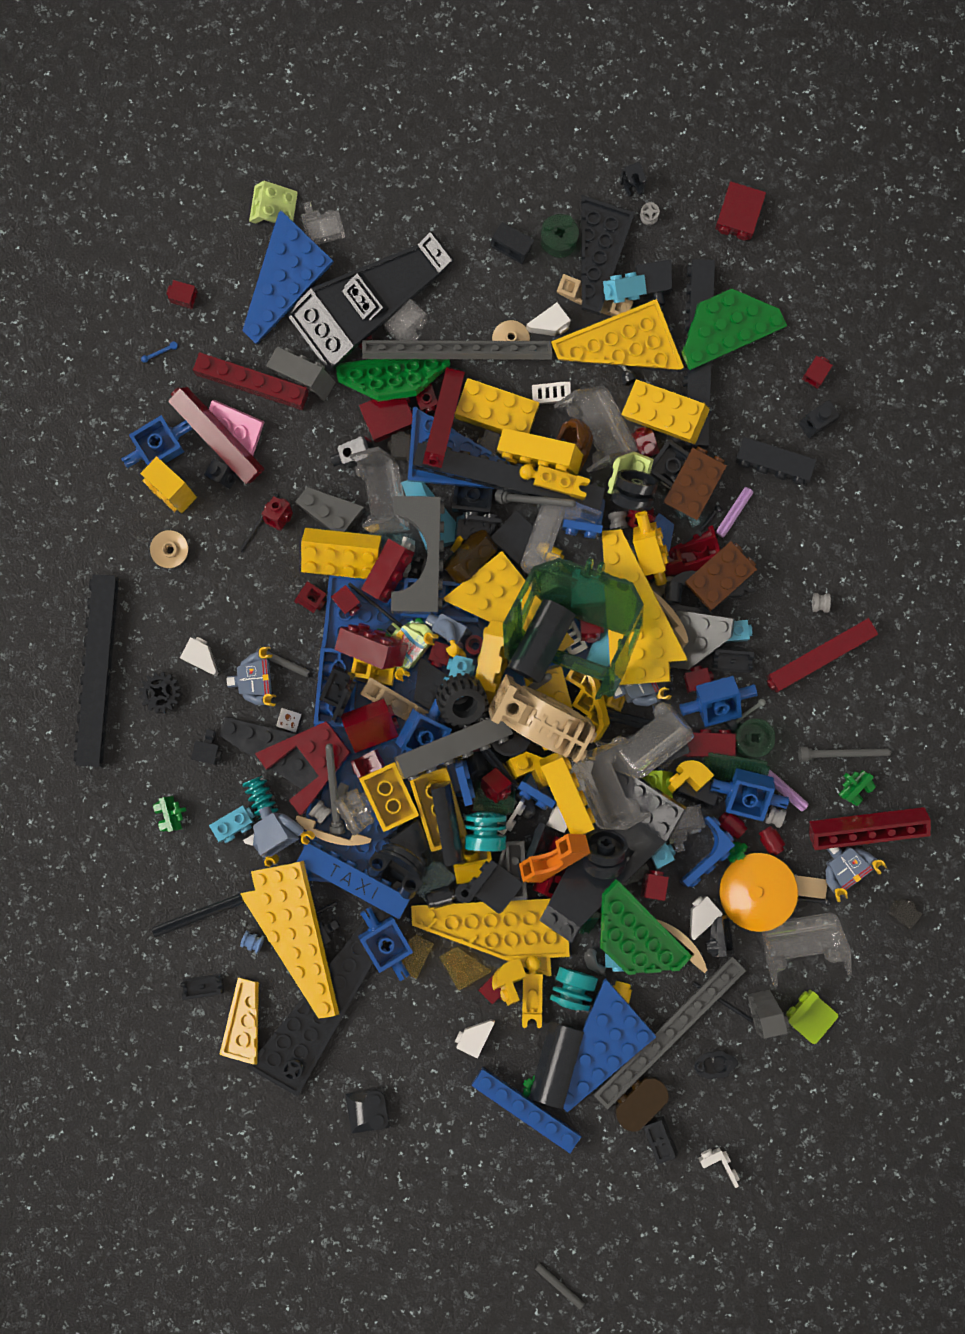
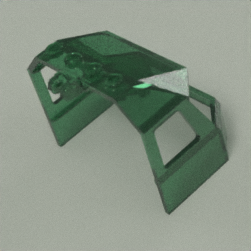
M561 558L533 566L503 622L504 657L510 662L526 632L523 626L535 595L541 601L543 599L551 600L574 613L576 619L625 634L623 639L618 640V649L611 661V667H606L557 650L551 662L602 680L603 682L595 696V700L601 699L602 695L614 696L625 674L643 627L644 603L634 584L626 579H620L604 572V562L600 561L597 570L592 569L594 559L588 558L585 566ZM532 582V589L522 610V599ZM632 632H634V634H633V636H632V639H631V641H630V644H629L630 635H631Z

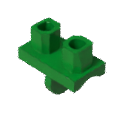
M864 770L859 774L855 771L851 776L845 773L843 777L846 781L842 784L844 789L838 795L842 799L858 806L863 800L859 793L863 789L865 792L870 793L876 788L872 781L874 777Z
M173 796L159 798V802L153 804V808L156 814L163 813L165 819L158 823L160 831L172 832L181 830L180 821L183 820L182 813L187 811L186 807L180 808L179 802H175Z

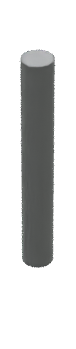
M267 651V655H273V657L266 659L305 677L309 676L310 670Z
M539 1263L535 1270L579 1310L582 1309L585 1303Z

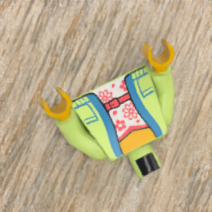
M393 622L386 630L391 636L400 637L402 642L408 644L403 666L395 667V678L402 682L404 681L403 675L410 676V672L406 671V668L414 667L431 645H435L433 643L435 641L434 638L438 639L439 637L426 624L413 622L405 624L400 628Z

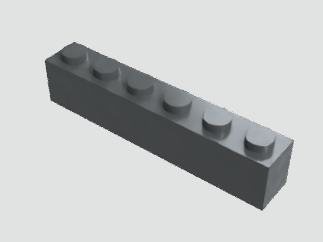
M488 718L396 756L394 760L402 779L408 778L411 781L420 777L418 774L426 770L428 774L437 770V765L444 763L447 766L456 762V757L462 755L464 759L473 755V750L480 748V751L486 750L491 747L490 743L498 741V744L509 740L508 736L512 735L513 732L503 721L497 724L491 721V718Z

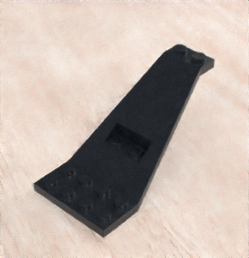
M430 232L418 245L311 288L286 314L326 369L332 372L362 343V340H366L437 279L455 260L437 236Z
M623 765L619 767L610 784L612 790L619 797V816L611 818L600 814L596 810L594 814L596 822L593 823L594 830L585 833L587 837L591 832L599 829H609L623 835L628 843L624 872L613 879L596 878L586 872L583 868V858L567 867L539 920L571 943L576 939L582 926L602 907V893L615 879L624 885L670 839L687 809Z

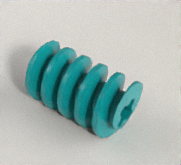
M257 777L243 783V787H249L245 792L246 795L252 794L248 801L255 802L251 808L258 809L254 816H261L259 810L264 807H270L272 813H276L279 810L278 808H272L276 803L275 801H269L273 794H266L270 787H263L267 780H261V777Z

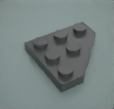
M678 609L676 614L686 630L689 641L683 648L688 661L670 662V667L689 670L733 636L735 618Z

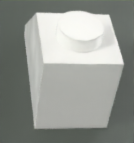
M555 303L530 321L526 329L530 333L556 336L560 333L562 335L569 329L571 320L560 305Z
M190 637L180 658L217 676L218 670L211 648L206 645L207 641L199 637L196 639Z
M700 896L692 903L694 906L691 908L689 935L692 940H695L712 925L717 917L723 915L707 896L703 898Z
M490 1019L467 1027L464 1032L459 1031L455 1040L458 1043L456 1048L478 1058L495 1021Z

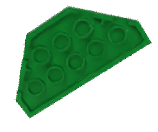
M730 289L697 305L695 317L691 323L682 355L689 370H692L787 327V324L779 308L737 290Z
M367 359L340 363L336 367L337 379L339 383L377 401L417 396L446 370V367H450V359Z
M615 879L602 893L600 948L626 974L658 973L666 970L680 971L691 959L692 955L618 880Z

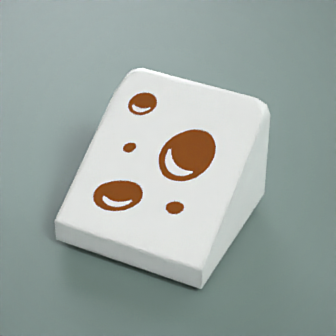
M282 708L276 726L296 733L302 714Z

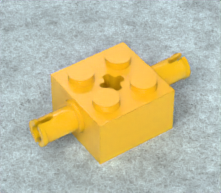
M641 511L635 514L638 527L633 528V544L638 561L645 576L653 574L655 584L657 586L664 585L667 582L664 571H666V564L669 563L667 557L669 554L667 546L663 545L661 527L657 528L656 522H649L647 511Z

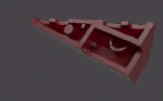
M713 525L709 526L708 531L704 532L702 536L695 534L689 542L685 544L680 543L670 549L668 552L669 563L666 564V571H664L665 576L677 575L685 571H698L721 550ZM647 575V580L654 579V575Z

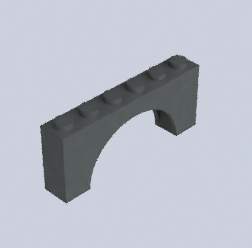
M394 496V518L410 522L421 532L427 544L428 554L426 566L420 578L410 587L392 592V614H438V609L442 610V598H439V590H443V579H439V571H443V560L440 559V552H444V540H440V533H444V521H441V514L445 513V502H441V497Z

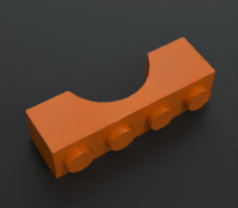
M566 834L555 841L557 847L555 850L542 855L530 856L519 863L523 882L541 883L590 854L586 835Z

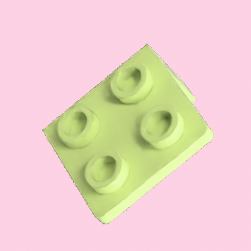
M262 181L255 185L249 222L256 224L266 220L275 223L280 211L284 212L293 221L297 191L267 181Z
M631 452L618 457L613 463L614 471L608 482V493L613 494L614 488L617 487L615 481L618 471L637 470L650 474L654 459L637 452Z

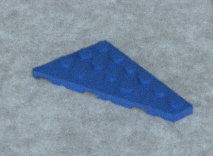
M282 211L278 213L242 330L255 344H258L334 263Z
M413 407L408 482L490 488L412 469L418 442H428L434 419L433 416H429L417 407ZM451 428L447 447L452 448V451L459 452L463 450L470 452L472 456L476 457L484 455L492 461H497L498 459L505 460Z
M604 979L602 982L603 984L583 1028L584 1034L564 1104L566 1112L570 1111L656 1038V1034L607 979Z

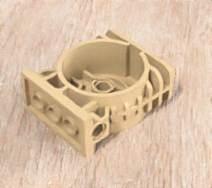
M507 674L488 707L491 721L497 724L503 721L507 726L527 739L564 757H571L576 763L579 760H584L587 754L585 749L589 743H593L597 735L595 726L589 717L582 716L579 712L535 689L515 683L513 677Z

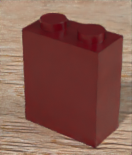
M730 181L715 229L724 235H735L740 240H751L766 192Z
M409 397L385 401L373 399L359 405L374 444L411 429L413 409L410 410L408 403H411Z
M384 698L342 714L341 719L355 753L398 737L396 729L400 727L396 717L392 718L394 712L391 704L387 705Z

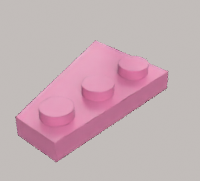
M212 400L209 410L253 456L264 421L221 402Z

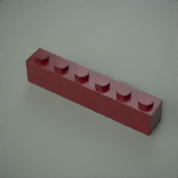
M200 352L193 368L196 376L302 411L309 394L307 387Z
M925 807L809 821V832L814 850L931 836V819Z

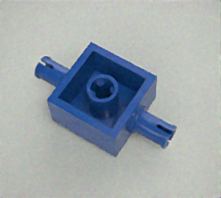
M161 415L129 434L136 446V450L121 459L127 468L141 460L145 461L148 466L156 456L165 464L184 453L183 448L178 442L179 437L193 429L186 420L173 428L169 427ZM156 441L159 442L158 446H155Z
M730 676L697 685L696 700L679 705L682 716L699 711L704 726L707 727L741 718V700L758 695L754 684L738 689L734 677Z
M436 698L428 714L412 709L395 742L406 752L445 737L452 731L446 724L439 722L438 718L441 713L436 703Z
M736 768L730 783L713 779L711 783V791L727 794L725 799L727 813L764 821L770 805L787 809L786 805L789 803V797L774 794V777Z
M369 907L366 909L369 917L365 911L360 913L369 928L360 934L358 938L379 973L392 967L398 980L402 981L404 977L401 971L406 978L410 975L402 959L412 954L413 951L393 917L390 916L384 921L379 922L372 908ZM384 940H385L386 942H388V943H387V944H388V947H387V948H385L384 946H382V945H383L382 942H383Z

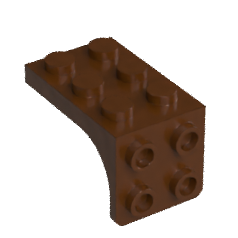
M697 447V449L692 448L663 502L695 520H698L727 466L724 464L725 460L714 456V458L707 455L708 451Z
M732 541L685 581V584L710 611L757 570L755 562L749 557L746 558L742 553V548L737 543L733 544Z

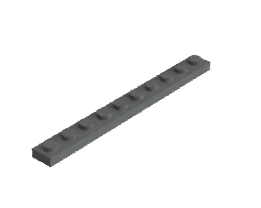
M362 340V359L552 360L551 341Z
M731 956L655 1032L656 1038L620 1067L593 1095L608 1110L746 970Z

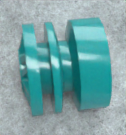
M476 812L465 815L466 821L474 822L465 825L466 829L474 830V833L465 835V849L473 851H502L506 849V836L497 834V831L506 829V825L498 824V822L507 821L506 815L495 812Z
M559 967L556 980L563 983V987L554 986L553 990L561 994L560 996L551 994L550 1000L568 1009L589 1011L590 1006L582 1003V1001H592V998L586 995L585 991H595L598 978Z

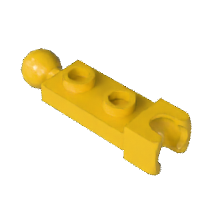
M523 465L519 471L520 476L525 480L535 478L533 484L535 486L570 495L581 500L585 499L586 493L581 491L579 486H587L590 483L588 478L575 476L541 465L538 466L537 471L530 465Z
M530 956L525 962L529 972H525L526 977L523 979L522 1027L526 1028L528 1021L535 1019L537 1027L541 1028L543 973L537 972L541 965L539 958Z

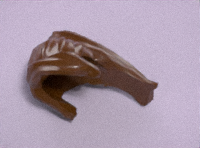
M570 419L563 423L555 440L562 441V438H564L566 442L576 444L583 454L579 468L580 472L589 455L593 443V435L589 426L584 421Z

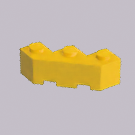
M491 620L488 627L484 628L483 643L477 658L478 666L475 675L484 688L489 704L502 683V676L508 666L507 651L514 639L513 625Z
M579 660L574 662L565 679L581 689L572 706L588 715L587 717L590 718L595 726L597 735L593 742H596L602 738L610 721L597 670Z
M525 752L506 762L509 771L516 779L531 773L539 790L549 786L540 766L539 760L542 757Z

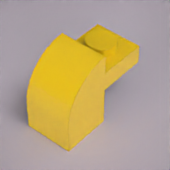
M356 658L353 659L351 672L356 674L355 680L367 683L371 677L383 685L393 686L395 667L380 669Z
M685 761L678 765L676 768L678 773L669 779L670 785L667 788L673 794L687 781L698 792L712 779L714 774L698 761Z
M520 958L502 965L494 973L492 979L493 990L501 988V998L507 1003V1006L519 1001L513 983L526 977Z

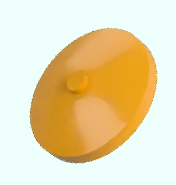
M752 853L746 855L743 860H735L726 869L721 879L720 900L724 911L734 923L747 930L768 931L781 926L793 914L798 902V884L792 870L782 860L769 854Z

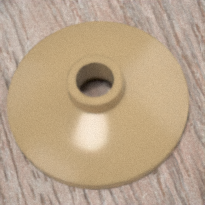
M508 320L495 328L492 341H530V335L522 323ZM512 334L515 336V338L513 340L508 339V335Z
M163 531L152 540L150 554L154 562L159 566L175 568L185 561L188 555V543L176 531ZM170 547L174 549L171 554L167 553V549Z

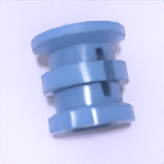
M246 930L240 947L243 948L245 946L250 951L253 949L255 954H258L265 936L257 937V934L253 933L252 935Z

